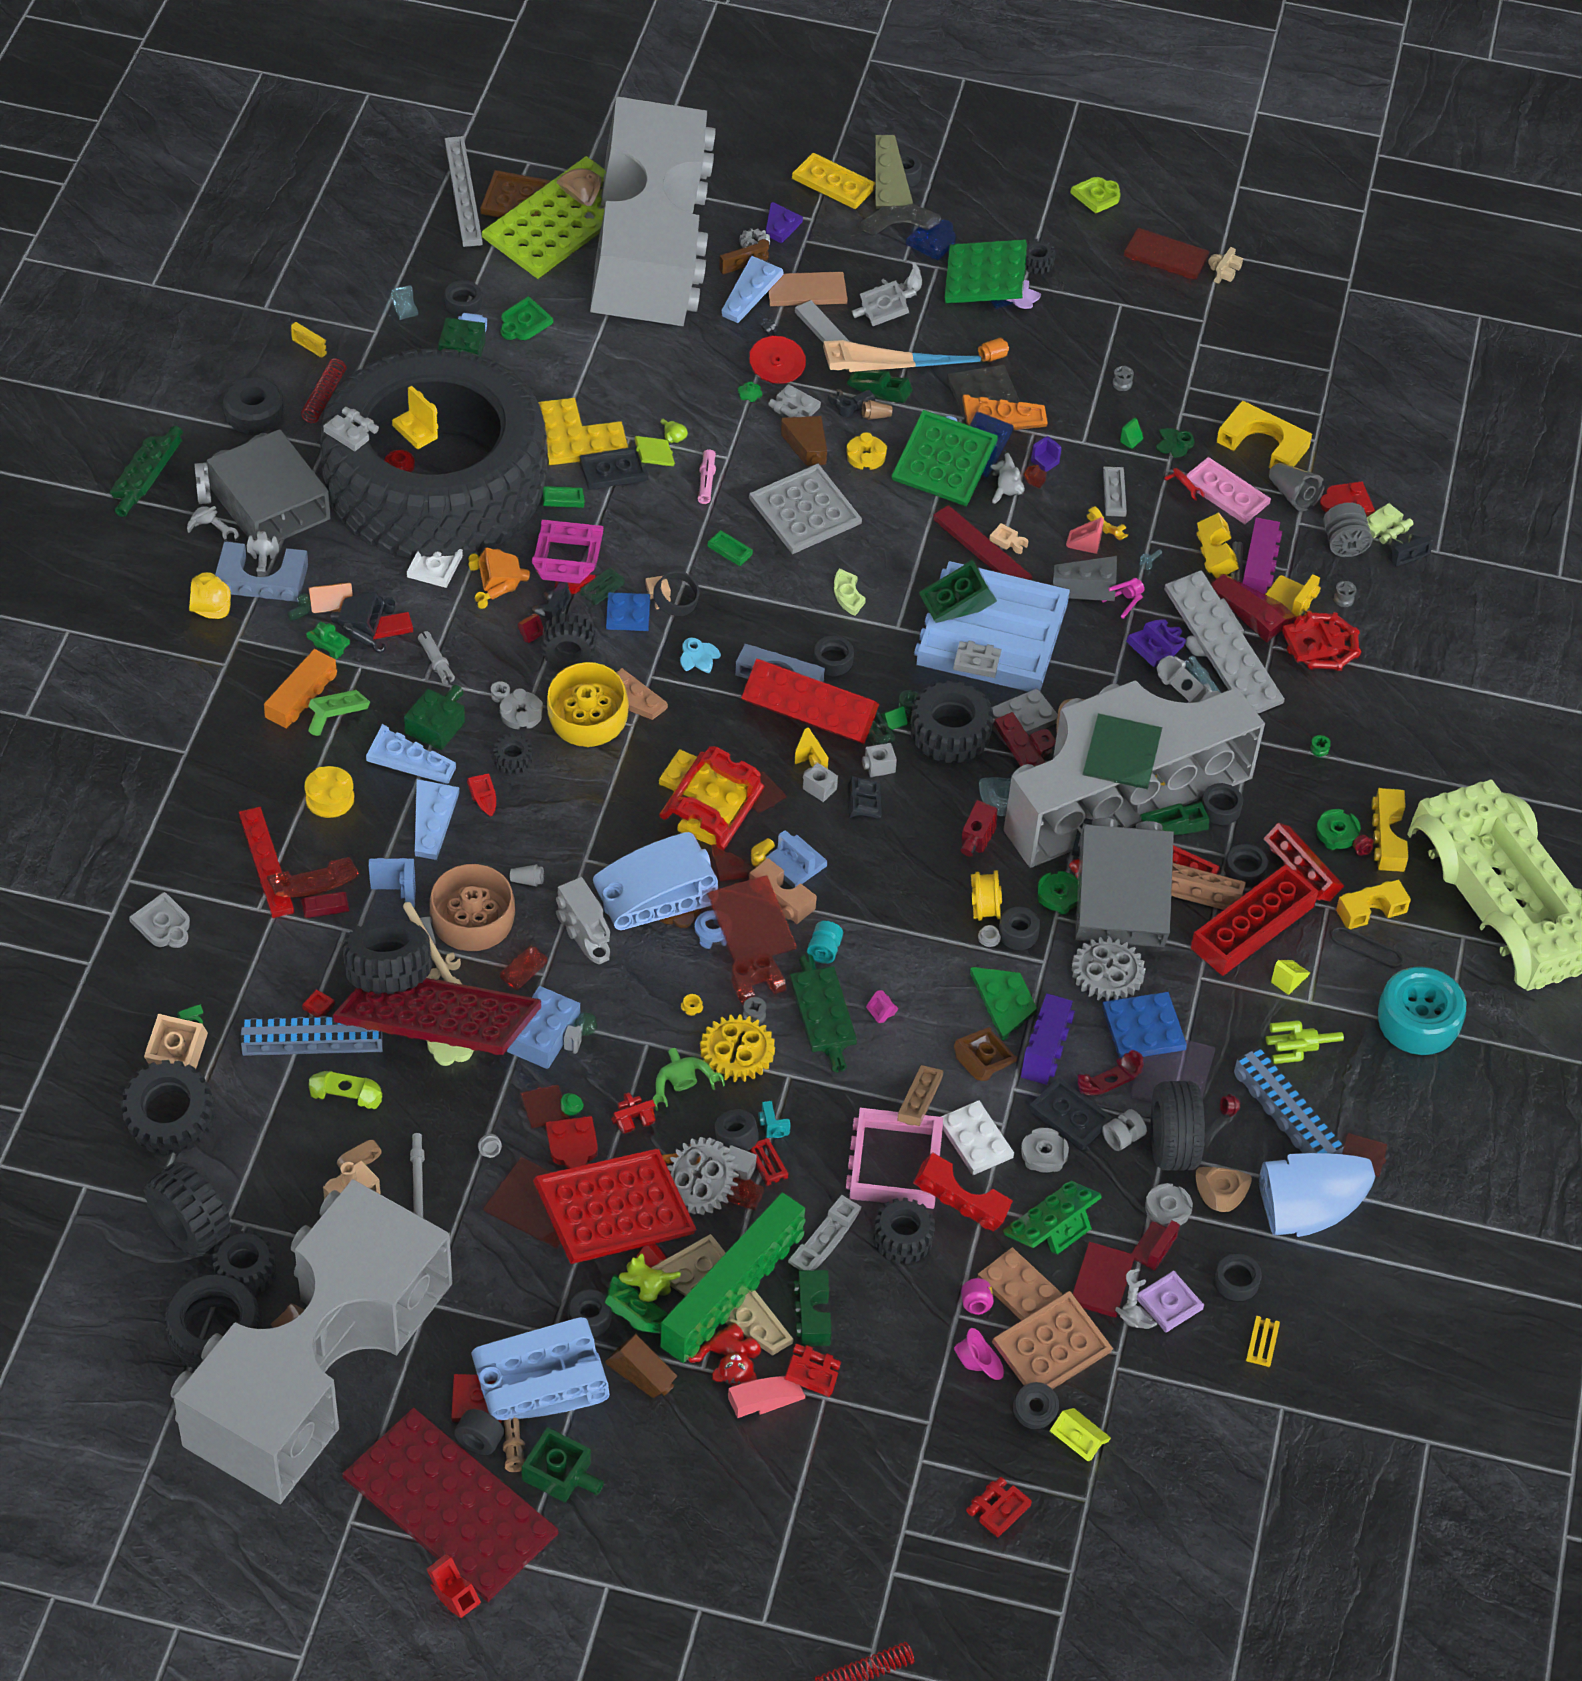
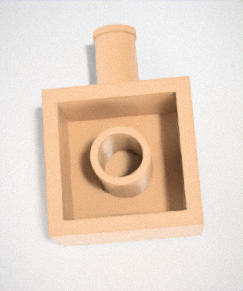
M158 1014L144 1058L148 1064L155 1062L156 1065L162 1064V1060H169L170 1064H174L178 1060L182 1061L185 1067L190 1064L196 1069L208 1032L203 1024Z
M362 1161L356 1165L352 1162L343 1163L341 1165L342 1174L337 1178L330 1179L323 1186L324 1200L333 1190L341 1193L352 1179L380 1194L379 1178Z

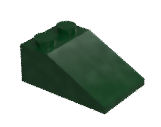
M973 560L919 592L935 623L978 613L997 602Z

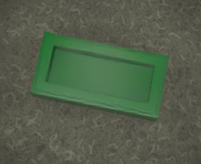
M544 486L542 490L543 506L584 508L585 502L582 488Z
M721 530L708 541L709 548L738 566H741L753 555L751 548Z

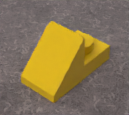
M806 728L795 752V764L809 760L812 767L818 762L828 769V756L811 730Z

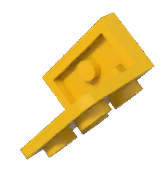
M1312 575L1304 586L1285 576H1279L1266 595L1283 603L1297 616V619L1304 611L1308 610L1313 598L1318 596L1321 589L1318 586L1320 577Z

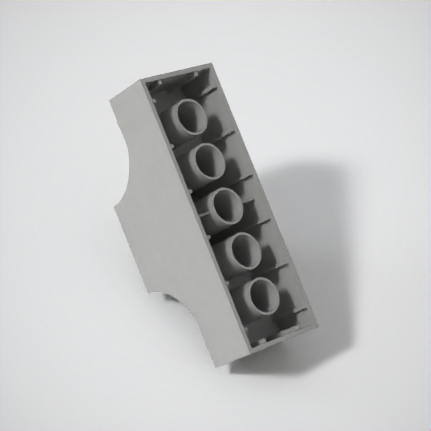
M1135 680L1122 686L1111 684L1105 687L1099 695L1084 701L1080 698L1072 699L1060 711L1053 760L1036 767L1027 764L1018 768L1013 773L1004 832L1031 868L1073 851L1077 829L1082 835L1084 825H1089L1083 823L1085 818L1093 820L1097 818H1110L1118 821V825L1123 826V828H1130L1142 822L1140 814L1179 803L1185 806L1202 799L1203 793L1208 786L1216 783L1235 786L1253 777L1265 723L1237 687L1224 693L1212 691L1206 694L1198 703H1181L1153 695Z

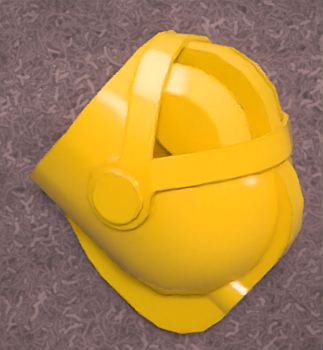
M209 572L201 573L192 578L190 612H196L204 617L214 619L226 617L229 614L231 605L229 586L222 582L218 576Z

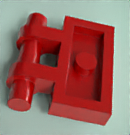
M796 1343L793 1353L801 1357L793 1354L784 1379L830 1397L838 1376V1372L830 1368L838 1370L841 1361L834 1359L833 1355L828 1353L824 1355L816 1352L811 1346L805 1345L804 1347ZM809 1360H813V1361H815V1362H818V1363H820L821 1365H818V1364H816V1363H813V1362H811V1361H809Z
M999 1477L995 1482L991 1481L986 1486V1491L982 1495L976 1496L971 1501V1505L966 1509L967 1513L972 1517L978 1511L984 1513L980 1517L979 1522L997 1538L1032 1503L1014 1485L1008 1491H1005L1003 1487L1007 1482L1002 1477ZM993 1497L998 1498L992 1506L988 1503Z

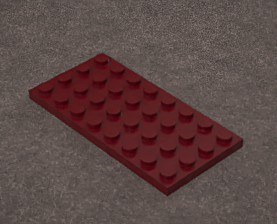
M426 978L422 983H418L416 987L408 988L403 992L396 991L394 994H375L372 991L365 992L361 988H356L333 1014L334 1022L346 1026H356L366 1030H377L387 1034H397L408 1038H418L429 1042L444 1043L450 1046L469 1048L474 1051L479 1050L495 1055H503L541 1009V999Z
M415 1408L409 1411L342 1473L343 1479L439 1560L445 1554L451 1556L461 1577L471 1582L476 1593L487 1602L558 1535L557 1527Z

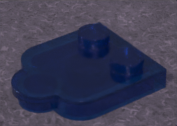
M948 220L926 221L907 238L906 245L938 261L950 249V245L955 244L956 234L953 231V224Z

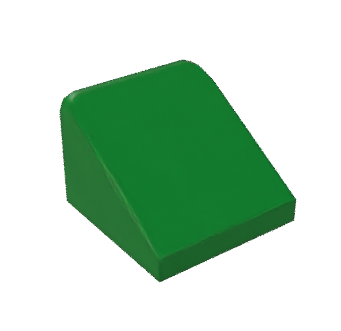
M1136 418L1129 421L1122 428L1120 442L1131 449L1143 440V435Z

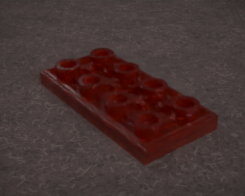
M1138 228L1127 246L1124 256L1196 280L1210 251Z

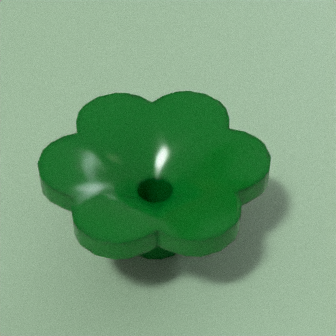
M747 382L738 388L740 399L750 402L761 398L763 392L760 390L761 387L753 382Z

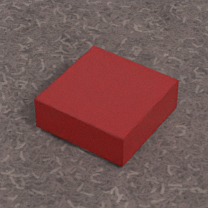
M316 989L302 1004L303 1010L319 1018L325 1016L333 1008L335 1000Z

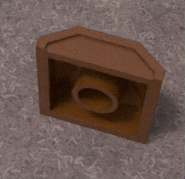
M990 1027L957 1039L954 1044L957 1060L979 1081L989 1080L994 1072L1011 1065L1018 1059L992 1032Z

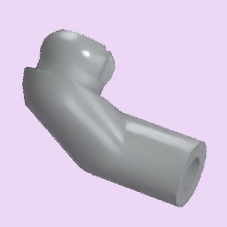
M1188 636L1185 645L1189 651L1195 656H1206L1194 636Z

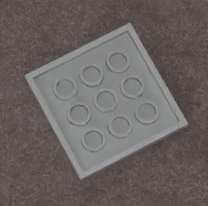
M819 464L749 493L750 501L792 554L860 525L862 522L860 515Z

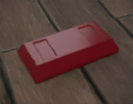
M346 892L301 899L305 918L349 912Z

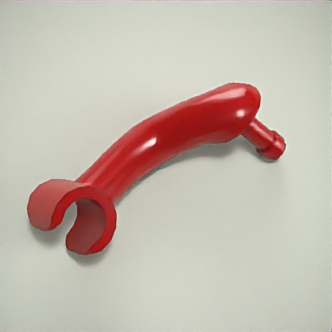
M1173 468L1174 473L1164 477L1168 481L1176 476L1191 492L1192 498L1196 501L1195 494L1198 491L1205 497V492L1195 487L1190 479L1178 468Z

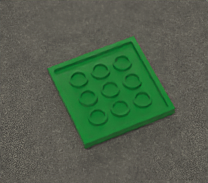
M1026 240L950 245L945 302L959 303L1022 299L1027 251Z
M923 410L892 474V480L967 507L998 441V436Z

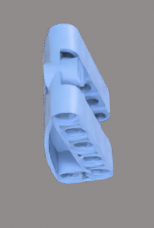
M690 832L671 836L640 848L610 864L593 878V884L603 901L604 912L610 916L615 928L618 930H625L713 905L718 899V880L710 866L709 855L706 849H701L694 834Z
M575 1318L475 1348L471 1353L488 1412L497 1420L533 1418L567 1412L604 1402L609 1397L608 1382L599 1354L596 1352L593 1335L586 1318ZM489 1381H496L493 1384H487Z

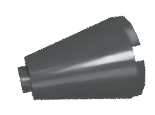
M1278 463L1270 469V480L1295 509L1307 511V507L1310 505L1315 506L1324 492L1322 481L1324 480L1318 474L1283 463Z

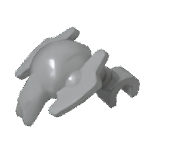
M912 262L913 269L910 276L904 283L898 284L899 288L903 291L914 287L917 292L921 288L922 278L920 269L914 262ZM882 280V283L884 285L888 284L886 280Z
M204 506L198 508L188 522V533L191 532L194 526L212 523L223 533L224 541H227L229 533L235 534V541L239 539L238 531L235 528L228 527L224 522L215 517V514L218 513L215 510V506L211 508Z
M258 531L255 540L250 535L247 542V552L251 553L254 559L259 555L257 577H266L267 556L270 555V558L274 559L276 553H279V544L276 536H273L271 540L267 538L265 531Z
M1135 1268L1126 1275V1280L1129 1284L1127 1303L1122 1309L1116 1307L1115 1311L1124 1319L1127 1325L1135 1328L1149 1329L1156 1326L1158 1322L1152 1321L1153 1318L1141 1306L1136 1305L1138 1289L1145 1284L1146 1280L1138 1282L1135 1279V1274L1140 1271L1139 1268Z

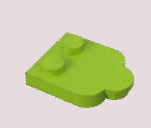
M1093 177L1073 186L1070 192L1095 213L1118 204L1120 199L1118 183L1111 180L1106 181L1099 177Z

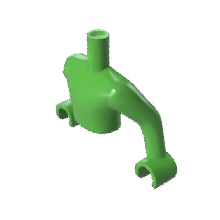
M671 1048L668 1053L672 1063L660 1069L656 1078V1095L652 1100H654L657 1111V1104L659 1102H664L666 1107H668V1102L664 1095L665 1081L669 1080L676 1091L688 1089L697 1083L696 1069L701 1070L709 1078L713 1090H715L714 1083L716 1081H721L723 1086H725L722 1074L715 1073L705 1061L696 1057L680 1059L677 1049Z

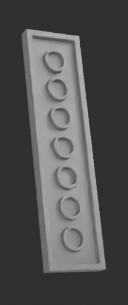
M1202 570L1166 584L1164 590L1228 690L1237 687L1257 714L1283 704L1284 697Z

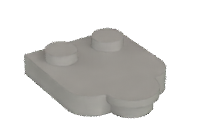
M165 892L130 916V922L155 946L163 947L169 945L174 948H180L188 942L189 916Z

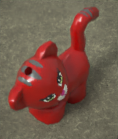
M732 1322L728 1327L714 1333L711 1339L700 1347L693 1358L689 1357L687 1359L691 1363L701 1362L709 1351L725 1355L721 1359L719 1367L714 1370L712 1379L716 1382L725 1381L730 1385L737 1386L757 1380V1376L754 1373V1364L749 1358H756L761 1353V1346L752 1337L744 1340L743 1330L736 1323Z

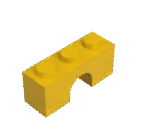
M1217 513L1198 522L1199 531L1197 536L1203 545L1201 552L1206 558L1204 565L1208 573H1212L1216 578H1219L1222 574L1227 575L1238 570L1236 554L1227 543L1223 544L1231 539L1228 523L1220 513Z
M1398 879L1392 882H1384L1375 887H1366L1358 892L1342 895L1339 897L1336 911L1346 928L1354 929L1368 924L1371 914L1370 908H1378L1384 912L1387 918L1407 913L1411 899Z

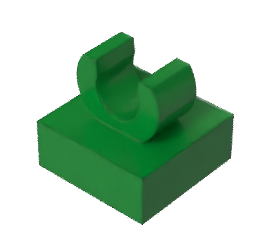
M201 1004L176 1014L179 1019L194 1020L197 1023L203 1024V1020L199 1017L204 1013Z

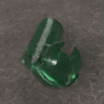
M300 594L297 597L299 601L297 608L287 612L291 621L297 620L309 613L311 601L307 594Z

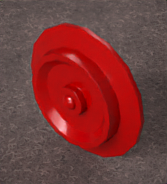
M769 336L762 338L753 345L750 351L749 363L753 371L761 379L771 383L784 384L792 382L801 376L806 367V356L802 348L793 340L783 336Z

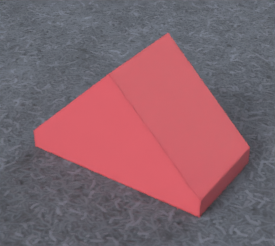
M1100 517L1070 530L1066 546L1097 554L1104 519Z

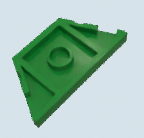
M977 967L971 968L970 974L1001 1040L1004 1041L1014 1029L1018 1030L1024 1021L1029 1020L1036 1014L1037 1007L1021 973Z
M615 1274L609 1283L605 1303L611 1307L615 1314L627 1319L633 1328L646 1332L661 1333V1323L669 1314L653 1302L642 1301L639 1298L640 1292L631 1285L623 1283L619 1276Z

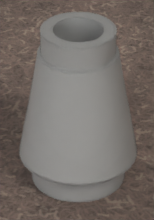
M537 864L510 870L511 882L536 887L538 884H543L544 870L543 867H538Z

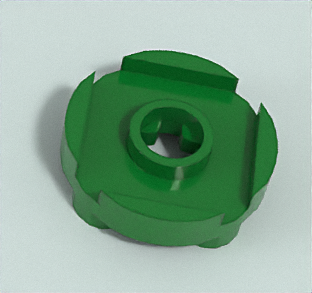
M1331 809L1321 815L1317 823L1316 833L1318 838L1325 843L1326 848L1330 850L1336 848L1344 849L1353 845L1354 840L1359 836L1361 826L1358 819L1351 813L1349 816L1343 813L1344 810ZM1337 826L1339 829H1343V830H1342V831H1336L1334 828Z
M1058 871V874L1052 875L1047 873L1040 879L1038 884V902L1060 914L1068 913L1069 910L1077 906L1078 879L1064 871ZM1060 889H1062L1063 894H1058L1054 890L1059 891Z

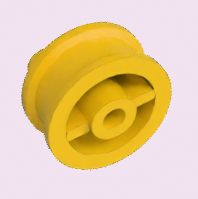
M326 766L318 767L307 777L305 781L306 804L311 812L320 817L333 818L341 816L350 810L354 803L353 780L348 772L338 767Z
M995 870L994 874L980 875L979 872L971 874L974 919L982 921L983 917L996 916L997 920L1001 919L1000 904H1002L1001 886H999L998 870Z

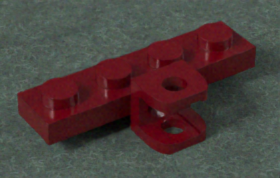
M1013 712L994 720V726L1021 767L1027 764L1036 767L1046 763L1044 758L1051 754L1052 748L1056 744V740L1048 729L1039 730L1032 733L1029 737Z

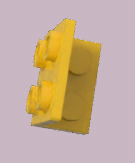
M410 386L408 387L409 411L393 419L392 426L416 449H419L438 438L437 408L433 403L428 402L420 391Z

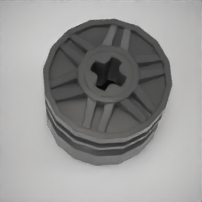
M1342 503L1329 509L1325 514L1323 521L1331 551L1335 555L1352 557L1363 553L1371 546L1373 539L1365 509L1361 505Z

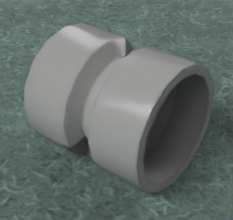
M1129 1109L1118 1116V1119H1113L1102 1127V1132L1111 1148L1120 1151L1130 1145L1131 1141L1134 1142L1144 1136L1147 1129L1141 1116L1133 1109Z

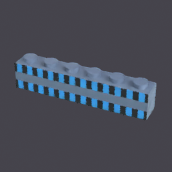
M326 1016L285 1019L251 1018L242 1020V1054L246 1056L382 1052V1031L346 1026L334 1022L333 1017Z
M1260 1048L1237 1059L1234 1070L1236 1078L1245 1084L1251 1096L1261 1103L1264 1111L1273 1117L1279 1129L1289 1136L1296 1148H1299L1303 1154H1342L1344 1148L1342 1143Z

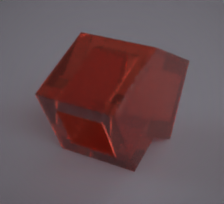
M1039 465L1028 466L1023 473L1027 482L1035 487L1041 488L1046 481L1047 472L1041 470Z

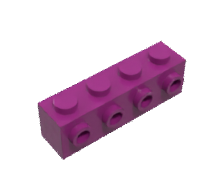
M1256 517L1243 584L1266 595L1267 587H1272L1274 575H1270V572H1275L1277 560H1273V557L1277 558L1280 546L1276 545V542L1280 543L1282 531L1279 530L1280 522Z

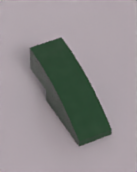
M855 371L847 381L849 386L860 392L870 390L876 398L892 402L905 403L913 391L908 378L891 377L889 371Z
M1202 802L1183 807L1182 803L1140 814L1142 822L1160 823L1163 826V831L1174 832V835L1195 833L1209 829V817Z

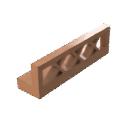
M1172 863L1171 896L1223 910L1242 897L1246 882Z

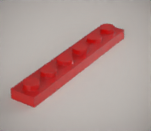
M261 807L239 811V817L272 918L293 914L294 907L290 896L276 894L270 881L285 883Z

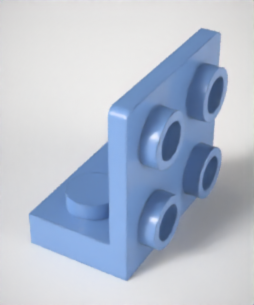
M369 859L371 889H401V898H405V902H410L415 907L416 881L414 859Z

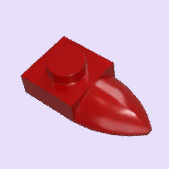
M489 773L468 778L467 783L473 801H476L486 814L493 816L496 808V793Z

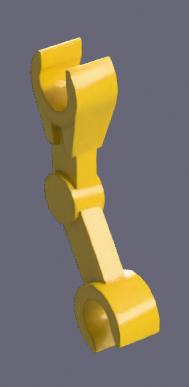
M1094 506L1088 510L1090 513L1087 514V518L1090 521L1100 517L1104 519L1097 507ZM1104 520L1102 529L1104 533L1114 534L1118 540L1128 536V534L1122 532V530L1126 529L1124 525L1116 527Z

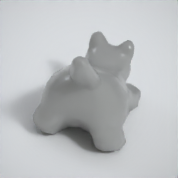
M1006 453L1005 461L1001 460L995 465L990 466L995 470L992 473L993 476H999L998 489L992 499L994 504L1000 500L1002 494L1008 496L1021 495L1025 489L1020 479L1019 469L1014 466L1010 454Z

